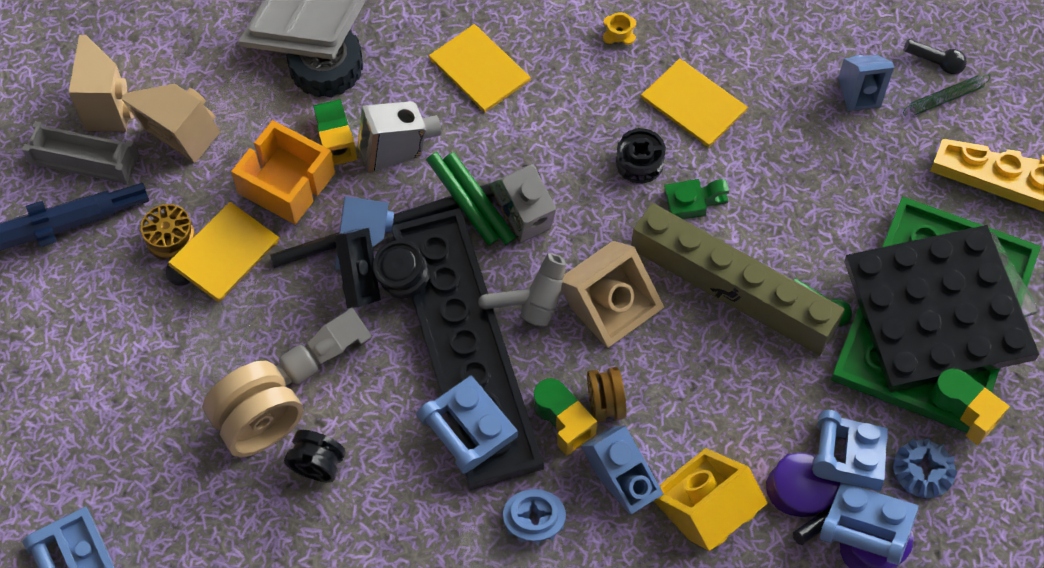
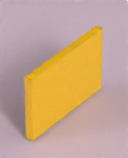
M475 24L429 55L431 62L445 73L484 113L531 81V77Z
M680 58L641 94L644 102L653 106L707 147H710L748 110L744 103Z
M229 202L197 235L171 258L168 266L219 303L278 244L280 237L235 204Z

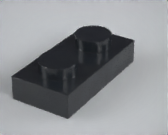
M369 228L355 229L336 234V252L339 258L343 282L342 288L347 308L361 307L380 301L378 280L373 272L374 255Z

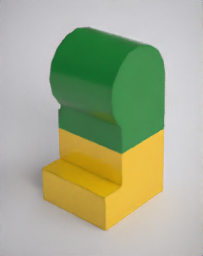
M341 99L313 105L321 145L331 151L348 147L347 151L341 155L332 154L334 165L358 160L355 142Z
M952 368L942 372L931 392L932 401L939 409L952 412L970 427L966 437L977 446L1001 421L1010 407L967 373L959 369Z
M549 378L540 381L535 386L534 411L541 419L550 421L558 430L557 446L566 456L596 435L597 421L562 382Z

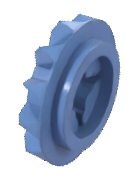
M930 438L917 441L912 439L909 443L900 447L893 463L894 474L899 484L910 494L921 498H935L946 493L953 485L958 471L955 470V456L949 455L945 450L944 444L938 445L933 443ZM925 455H927L929 465L936 468L931 470L926 480H924L922 467L916 466V464L921 463Z
M540 489L524 490L512 496L505 504L503 523L507 527L508 535L517 536L521 544L529 540L534 541L538 546L542 540L549 539L553 541L556 534L564 529L566 519L565 507L560 499L550 492ZM532 508H535V513L540 518L538 525L532 524L529 519Z

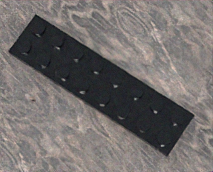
M461 208L393 225L392 234L394 240H405L415 244L420 249L430 268V277L427 285L420 293L413 296L412 300L441 396L472 375L518 431L516 439L474 469L465 473L469 490L544 470L543 459L494 309H483L478 304L479 298L484 294H488ZM447 411L451 429L469 450L477 447L449 411Z

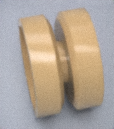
M256 361L237 368L215 384L204 398L202 405L204 414L214 429L220 430L221 439L233 456L241 458L264 451L288 435L301 420L304 411L302 403L292 389L285 387L286 384L283 376L271 362Z

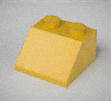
M707 448L703 449L659 485L663 495L654 500L656 505L689 541L709 552L723 544L731 533L742 524L752 520L756 513L768 504L748 466Z

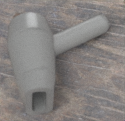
M547 253L539 269L540 271L536 274L529 289L484 294L478 300L479 306L483 309L522 305L520 316L525 321L536 326H547L557 308L566 270L564 258Z

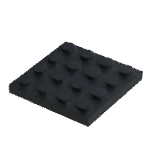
M988 225L846 255L844 263L890 392L935 383L940 374L947 369H959L971 375L1035 361L1038 358L1039 351Z

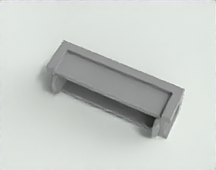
M34 122L32 126L34 132L28 144H24L22 148L29 164L128 184L139 157L134 141L127 140L125 143L46 127L41 122Z

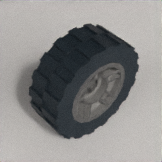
M349 30L333 60L286 54L291 79H294V84L298 88L300 87L304 93L313 94L315 97H333V95L345 93V90L352 88L355 82L360 79L361 70H363L361 46L357 36L352 34V30Z

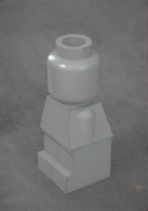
M351 307L332 321L324 324L307 343L306 347L299 344L283 354L279 359L280 364L276 368L283 376L286 386L292 382L300 384L318 372L319 364L322 365L342 355L346 348L356 342L360 346L363 345L372 336L353 307Z

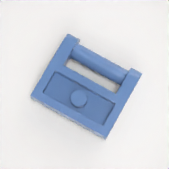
M472 375L435 401L425 403L416 413V416L423 425L428 424L456 458L455 465L462 473L471 471L518 437L517 429ZM449 411L477 447L468 450L441 415Z
M833 410L822 411L818 416V428L821 433L818 455L813 460V473L822 479L881 491L885 477L888 428L844 419ZM836 436L846 438L843 463L837 462L834 457Z
M841 483L829 514L823 523L820 540L831 544L833 541H837L887 557V562L899 566L917 517L919 505L858 486ZM840 524H841V525H844V526H847V527H850V528H854V529H857V530L866 532V533H869V534H872V535H875V536H879V537H882V538L891 540L892 542L886 541V540H883V539H880V538H877V537H874V536H871V535H868V534H865V533H861V532H858V531H855V530H852V529H849V528H846V527H843V526H840Z
M86 506L29 534L22 541L26 552L33 555L38 568H56L47 548L54 541H57L68 568H115L94 519Z

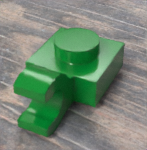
M699 179L666 184L664 185V193L669 212L681 219L706 216V206L728 203L727 194H729V188L726 179L712 181L702 188Z

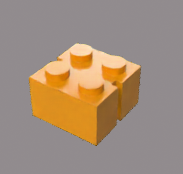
M272 120L254 142L256 151L249 148L231 170V174L239 195L296 225L314 202L312 194L318 196L335 175L332 153L326 147Z

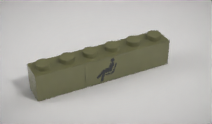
M651 203L633 228L631 246L635 247L638 254L819 356L838 329L845 310L843 307L654 203Z

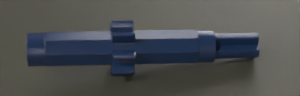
M139 183L110 193L103 191L49 208H45L43 201L26 205L28 214L0 222V251L34 240L38 241L40 247L56 243L54 234L102 220L103 218L115 215L117 211L149 202L146 188L143 183Z

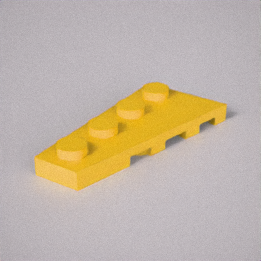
M942 139L930 172L1044 212V155L1038 160L1021 157L1020 151L1007 149L1006 152L996 153L990 152L988 146Z

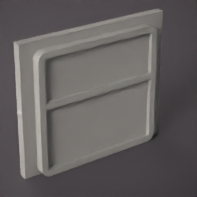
M263 0L238 41L239 46L333 60L366 0Z

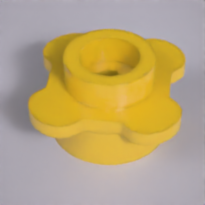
M618 12L604 19L603 24L606 27V32L603 34V41L605 43L623 42L625 45H631L635 42L636 36L633 34V29L636 27V20L626 13Z

